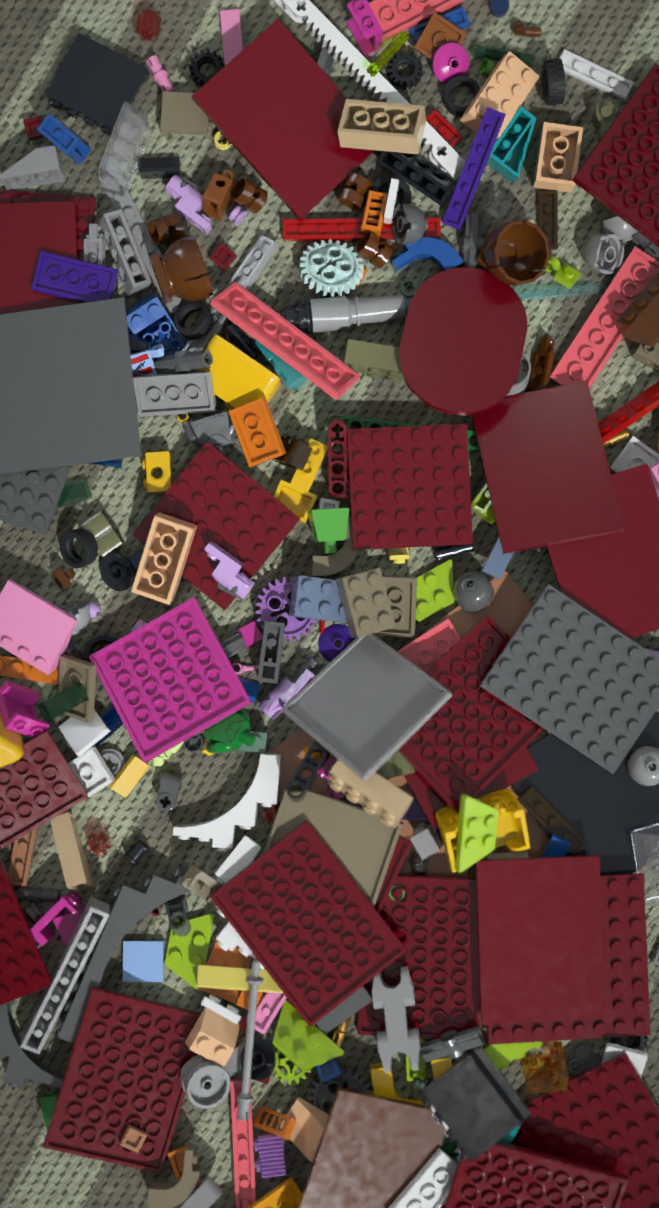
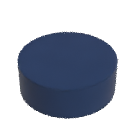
M491 0L489 6L490 13L498 18L504 17L509 10V1Z

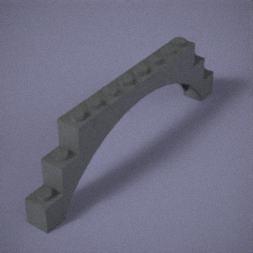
M182 861L181 866H177L173 875L175 880L152 871L151 875H147L143 887L145 889L123 881L120 886H116L112 896L115 899L112 905L109 904L110 915L90 953L88 961H86L80 972L82 973L80 980H76L72 988L74 994L72 999H68L65 1004L64 1011L66 1013L57 1022L58 1038L74 1043L91 986L99 988L109 959L128 931L156 907L177 896L192 892L179 883L191 864Z

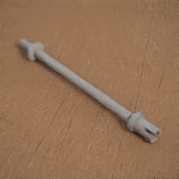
M258 959L252 961L251 976L246 978V982L250 984L242 1090L237 1095V1119L243 1121L250 1119V1103L253 1101V1095L249 1091L258 984L264 982V979L259 977L260 962Z

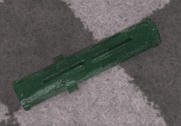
M476 44L473 57L499 61L510 51L523 63L531 67L534 54L517 52L516 49L511 51Z

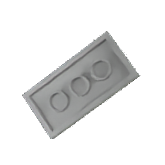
M211 371L133 377L139 417L215 412L217 410Z

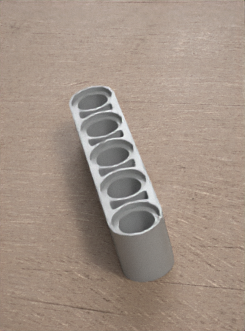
M209 1176L179 1208H209L222 1195L224 1190Z

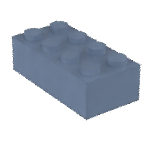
M293 576L289 616L347 623L336 580Z

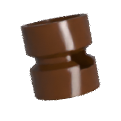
M350 173L345 182L346 188L342 189L338 201L346 207L360 211L365 202L364 196L368 195L372 183L359 174Z
M246 177L239 178L233 185L230 193V198L233 201L243 205L244 208L252 213L259 212L265 205L268 197L266 190L255 185Z
M177 213L164 216V218L152 219L148 222L149 234L155 245L165 244L169 240L175 241L184 237V225Z
M371 231L363 236L356 248V254L363 259L369 258V263L378 269L386 264L393 252L391 245L385 241L380 242V238Z

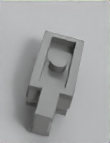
M89 224V235H86V239H84V261L105 266V236L102 234L101 225Z

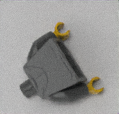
M225 402L226 408L193 418L186 414V419L181 420L180 416L177 415V419L183 424L182 427L187 438L197 447H203L206 442H209L222 454L227 455L224 445L230 444L231 438L236 434L228 411L235 408Z

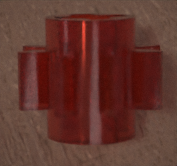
M281 802L263 809V820H268L269 825H273Z
M102 831L98 837L93 833L91 835L93 840L86 842L91 847L88 852H95V857H98L100 852L103 855H107L106 848L112 847L111 844H108V840L111 837L105 838ZM97 841H98V842H100V841L103 842V845H102L101 847H98V848L95 847V844H97Z

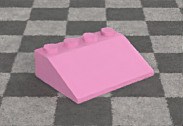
M9 579L0 594V647L49 675L60 666V656L66 652L78 619Z

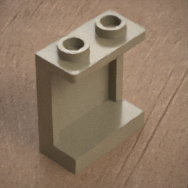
M163 91L160 125L162 136L170 137V133L204 135L205 139H209V133H213V122L191 99L195 93Z

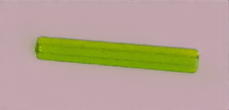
M405 30L400 31L367 68V73L371 77H375L407 41L409 34Z

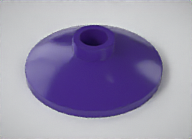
M342 624L331 625L324 630V633H321L318 642L319 651L327 661L331 662L355 639L351 638L348 626ZM336 640L342 642L340 648L335 647L334 643Z

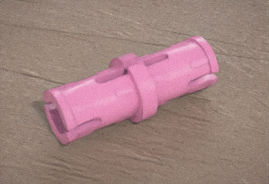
M156 55L149 57L146 63L154 75V81L159 84L162 92H175V88L168 78V72L163 69Z

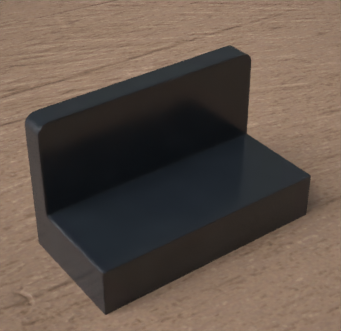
M180 157L140 158L141 168H139V174L141 179L172 178L174 175L181 176Z

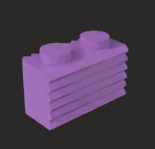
M266 1131L258 1132L257 1138L254 1139L255 1152L259 1151V1159H256L257 1172H261L262 1178L286 1175L283 1138Z

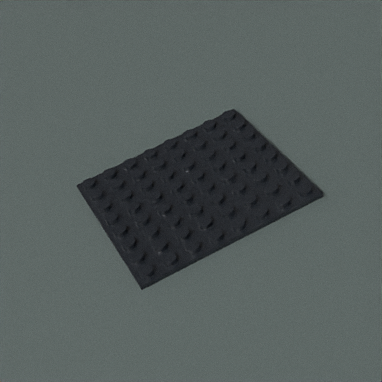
M657 712L654 713L614 774L550 733L527 748L539 770L512 784L519 796L531 785L588 843L577 856H600V875L633 874L659 856V783L654 786L638 784L631 779L627 772V761L633 750L640 746H652L659 749V714ZM537 821V823L539 824L547 838L550 840L552 835Z

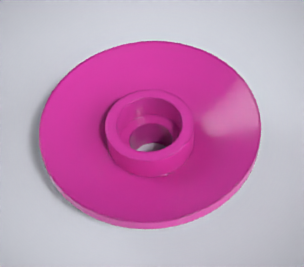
M446 43L437 49L432 60V68L436 78L442 83L447 84L452 78L467 74L469 57L461 45ZM453 60L456 62L454 68L451 66Z

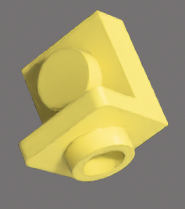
M408 548L388 549L389 561H393V564H405V560H409Z

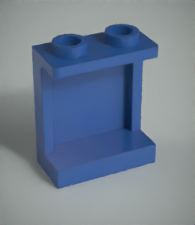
M50 114L47 115L37 128L41 134L78 165H81L91 152L87 145Z

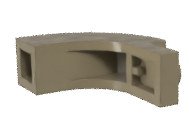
M348 517L346 540L340 551L330 556H313V577L336 575L348 568L355 560L359 550H353L351 517Z
M187 1144L184 1170L177 1180L169 1183L151 1182L147 1208H174L183 1203L193 1193L202 1165H197L198 1151H195V1144Z

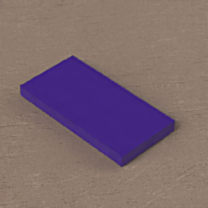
M40 251L31 290L81 303L109 300L113 297L119 270Z

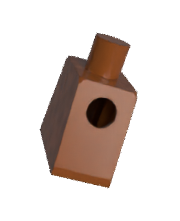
M224 169L221 175L215 173L202 197L203 214L219 221L222 220L231 199L230 193L233 187L232 179L234 173L230 170Z

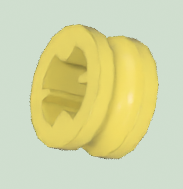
M218 131L214 136L215 146L220 150H226L231 144H227L228 139H226V144L222 145V142L219 144L222 132Z

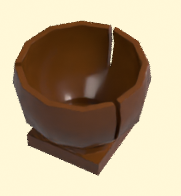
M518 219L505 222L493 229L475 262L500 282L511 286L529 284L536 281L544 273L543 270H546L550 257L548 240L539 226L529 221Z
M194 236L184 237L173 242L162 257H159L158 254L150 256L152 268L165 304L172 302L173 297L197 301L213 295L208 274L205 275L208 272Z

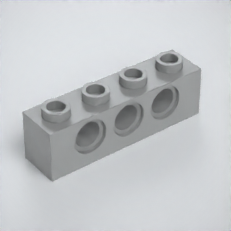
M122 209L103 214L99 225H101L102 233L105 236L106 243L119 270V275L128 296L147 290L152 282Z

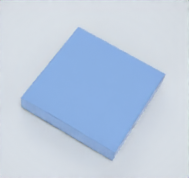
M124 940L123 982H163L164 940Z

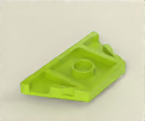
M451 559L417 577L416 620L418 622L454 603L453 565Z
M461 794L454 868L457 872L464 871L495 850L499 810L465 794Z
M213 912L191 918V930L185 936H177L171 928L164 965L196 990H199L196 987L198 965H206L215 913ZM179 922L176 927L182 926L184 922Z
M284 1001L272 1043L274 1047L302 1072L308 1071L317 1065L327 1063V1061L336 1057L343 1056L344 1051L315 1025L309 1027L298 1011L289 1002Z

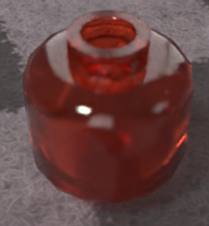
M142 10V13L137 14L135 32L141 35L142 40L152 41L153 38H157L160 35L162 19L157 16L158 13L155 11Z

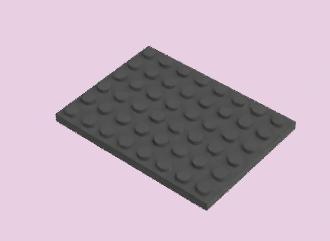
M546 584L479 686L614 774L659 707V658L551 585Z

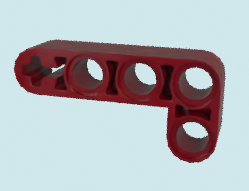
M334 417L328 425L329 491L334 497L347 498L350 497L349 476H347L346 422L341 417ZM337 423L340 427H343L339 429V437H335V428H332ZM335 443H340L343 449L336 452L332 449V446ZM335 463H340L343 465V469L335 471L332 466ZM335 483H341L344 487L337 491L332 486Z

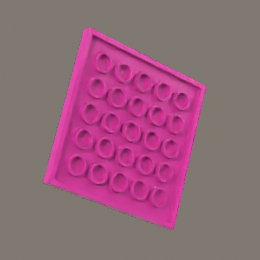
M195 597L89 656L91 662L97 665L96 672L144 763L252 703Z

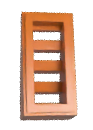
M369 190L361 233L366 234L371 231L376 236L381 235L388 199L387 193ZM372 199L381 200V201H383V203H382V204H380V203H375V202H371V200H372ZM370 207L381 209V212L370 210ZM368 215L380 218L379 220L368 218Z
M261 1106L253 1126L289 1140L297 1121L290 1116ZM264 1113H267L263 1124H260ZM272 1115L273 1117L269 1126H266L270 1116ZM279 1118V1120H278V1122H277V1124H276V1127H275V1129H274V1128H273L274 1123H275L276 1119ZM284 1120V1121H285V1122H284V1125H283L281 1131H279V1128H280V1126H281V1124H282V1121Z

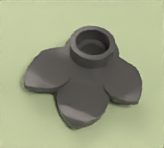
M590 1043L580 1044L575 1049L574 1054L566 1059L565 1068L569 1074L578 1076L601 1065L603 1057L598 1053L591 1052ZM573 1062H578L577 1068L571 1067Z

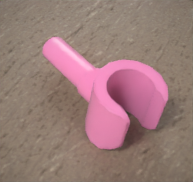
M237 662L232 664L240 666V671L236 672V674H241L243 671L259 670V665L247 666Z

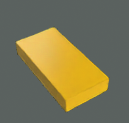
M132 754L116 775V780L111 782L109 787L126 798L150 765Z

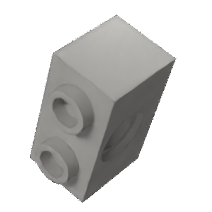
M426 821L416 825L410 837L422 860L439 851L443 845L437 828L433 829L431 824L426 823Z

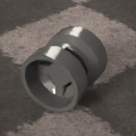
M196 734L185 740L183 746L188 752H197L204 746V738L201 734Z

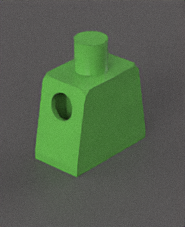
M349 508L307 510L314 542H324L325 554L337 553L336 541L346 540Z

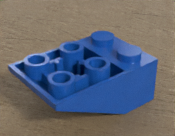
M154 293L126 310L129 329L133 335L150 342L148 349L162 344L164 347L163 356L174 355V352L182 351L187 344Z

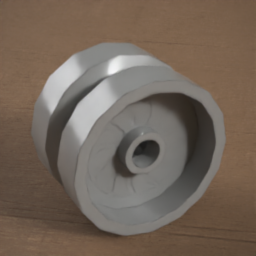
M197 1055L188 1060L181 1069L180 1085L193 1105L209 1109L219 1105L228 1095L231 1085L229 1075L222 1066Z

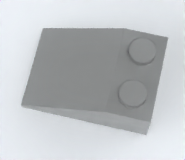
M42 145L41 148L34 149L0 174V180L8 191L66 181L62 157L55 145Z

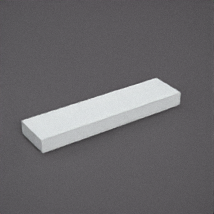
M565 49L559 58L562 60L566 74L624 102L634 85V82Z

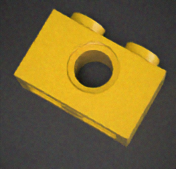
M170 451L145 453L146 458L142 459L143 470H146L147 478L143 479L144 490H148L149 494H165L173 484ZM157 468L162 469V476L154 478L153 471Z

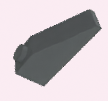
M265 621L257 681L279 683L285 623Z

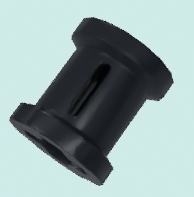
M136 839L133 847L128 852H125L124 856L134 865H138L140 858L146 852L148 853L150 848L141 840Z

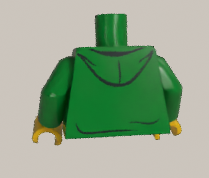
M242 708L208 727L203 734L208 741H204L206 747L200 751L211 756L213 753L237 751L242 744L251 747L256 740V736L249 733L252 726L249 724V715L246 709Z

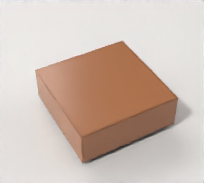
M129 1124L119 1144L138 1153L147 1133Z

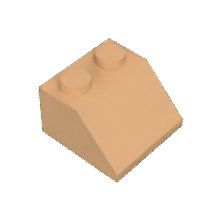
M205 1007L185 1043L190 1050L224 1067L235 1049L240 1025Z

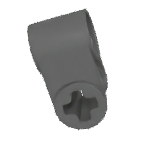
M162 772L156 800L157 807L160 810L169 811L176 806L183 775ZM168 797V800L171 801V805H167L165 807V803H162V799H166Z
M183 894L180 898L164 903L169 924L177 936H185L191 930L189 908L186 897ZM179 922H184L182 926L176 927Z

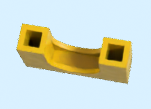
M448 1056L431 1061L433 1082L453 1067L452 1059L448 1058ZM382 1063L370 1065L374 1095L424 1105L420 1098L407 1099L401 1096L394 1087L392 1071L385 1073Z

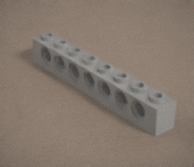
M90 897L51 975L53 984L45 987L21 1035V1048L40 1054L110 915L109 904Z

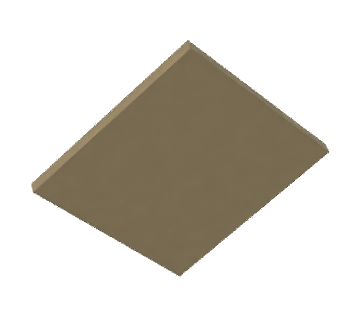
M294 787L290 793L297 796L302 792V789ZM285 788L264 853L307 820L371 904L375 906L403 822H399L396 828L393 826L388 827L380 821L381 818L375 814H368L359 806L309 789L302 801L293 802L289 799L287 789Z

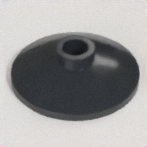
M110 553L101 560L100 574L108 587L116 591H125L132 586L135 579L134 568L124 555Z
M254 1038L251 1079L264 1080L271 1075L275 1068L276 1054L273 1046L267 1040ZM245 1046L241 1053L242 1069L244 1066Z

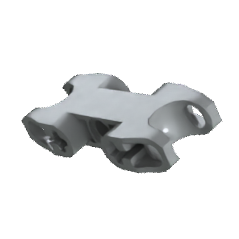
M408 966L401 967V981L395 986L387 985L380 972L373 978L372 998L374 1009L384 1008L386 1031L377 1032L378 1052L385 1073L391 1072V1058L398 1052L409 1056L412 1069L419 1070L418 1028L408 1029L406 1006H415L414 985Z

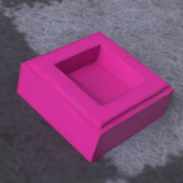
M255 621L237 630L243 638L246 648L263 639Z

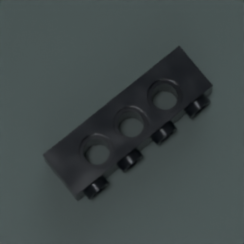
M382 151L377 160V163L440 206H443L449 200L458 183L417 154Z

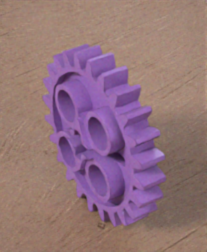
M283 577L282 583L275 579L274 586L270 582L267 583L269 590L261 589L264 596H257L261 603H255L256 606L260 607V610L255 611V613L261 615L257 619V621H263L261 629L264 628L265 621L276 622L278 617H284L287 622L284 639L287 636L289 642H291L292 636H295L297 640L300 639L299 633L306 636L305 629L313 630L310 623H317V621L308 618L298 621L295 617L289 616L287 612L274 617L270 616L271 613L284 609V604L290 606L288 593L292 591L293 577H291L289 582ZM277 598L280 604L277 609H272L269 606L270 599Z

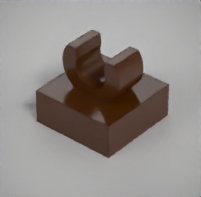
M58 568L53 571L51 577L60 590L65 592L70 588L72 584L70 580L76 574L72 568L65 572Z

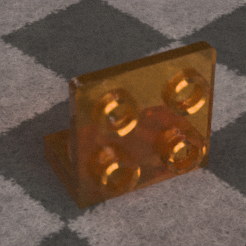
M561 1041L553 1042V1050H550V1053L525 1055L521 1058L527 1094L567 1091L568 1074Z

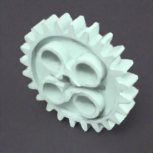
M329 239L328 243L321 240V245L314 242L313 247L308 246L307 251H303L299 271H301L300 277L304 278V284L309 283V289L315 287L316 293L323 291V296L327 292H330L332 297H334L335 292L342 296V291L349 294L350 288L355 290L356 284L359 285L360 279H362L364 265L362 264V258H358L359 255L356 252L353 253L354 247L346 248L347 243L345 242L343 245H340L339 240L334 244L331 239Z

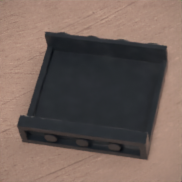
M78 33L45 95L49 104L55 109L59 110L61 107L67 110L66 113L71 117L77 118L78 116L84 119L83 121L87 125L100 127L101 131L106 135L111 136L113 134L118 137V128L142 83L148 81L150 73L147 67Z
M481 1046L473 1049L470 1055L427 1087L420 1089L422 1103L426 1107L430 1106L434 1112L432 1116L439 1125L443 1124L448 1139L451 1142L455 1141L459 1147L457 1150L464 1160L468 1159L470 1163L525 1122L531 1115L530 1111Z

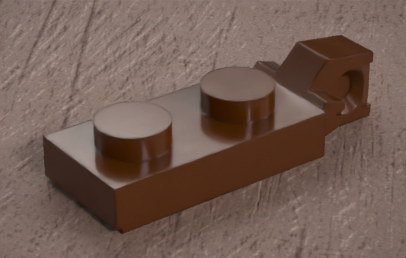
M541 337L540 348L534 351L527 386L528 391L547 389L549 386L555 354L554 340L549 337Z

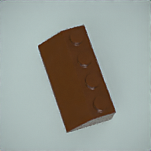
M659 272L615 321L623 338L654 347L659 341Z

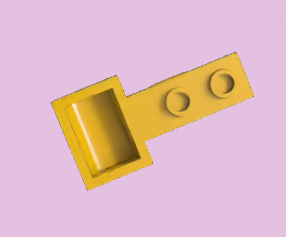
M311 438L308 446L312 448V452L303 471L296 469L291 483L281 480L274 494V497L301 518L299 521L305 524L309 518L307 510L313 509L318 498L317 495L310 493L309 490L328 450L327 445Z

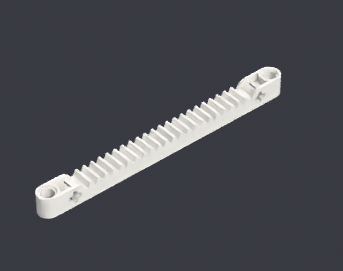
M274 0L296 23L305 22L306 31L312 29L311 36L317 35L316 41H323L322 48L329 47L328 54L334 52L333 59L340 58L339 65L346 64L345 71L351 69L350 76H357L356 83L362 81L361 88L368 87L367 94L374 93L372 96L373 100L379 98L378 102L409 104L310 0ZM426 121L421 150L428 149L430 151V162L441 172L456 180L461 175L466 162ZM441 151L443 155L438 156L437 153Z

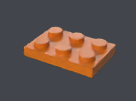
M266 397L228 411L249 468L286 454Z
M216 940L207 966L249 969L253 957L250 955L248 957L244 956L238 950V945L233 951L229 949L225 951L217 944L218 940ZM198 987L199 990L232 1003H236L240 990Z

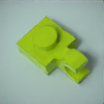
M551 256L548 260L549 264L546 267V271L555 275L553 280L571 289L580 278L581 273L566 263L561 266L559 260L554 256Z

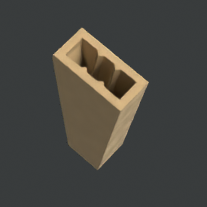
M65 811L51 819L50 822L66 887L73 892L80 893L95 888V884L74 816Z

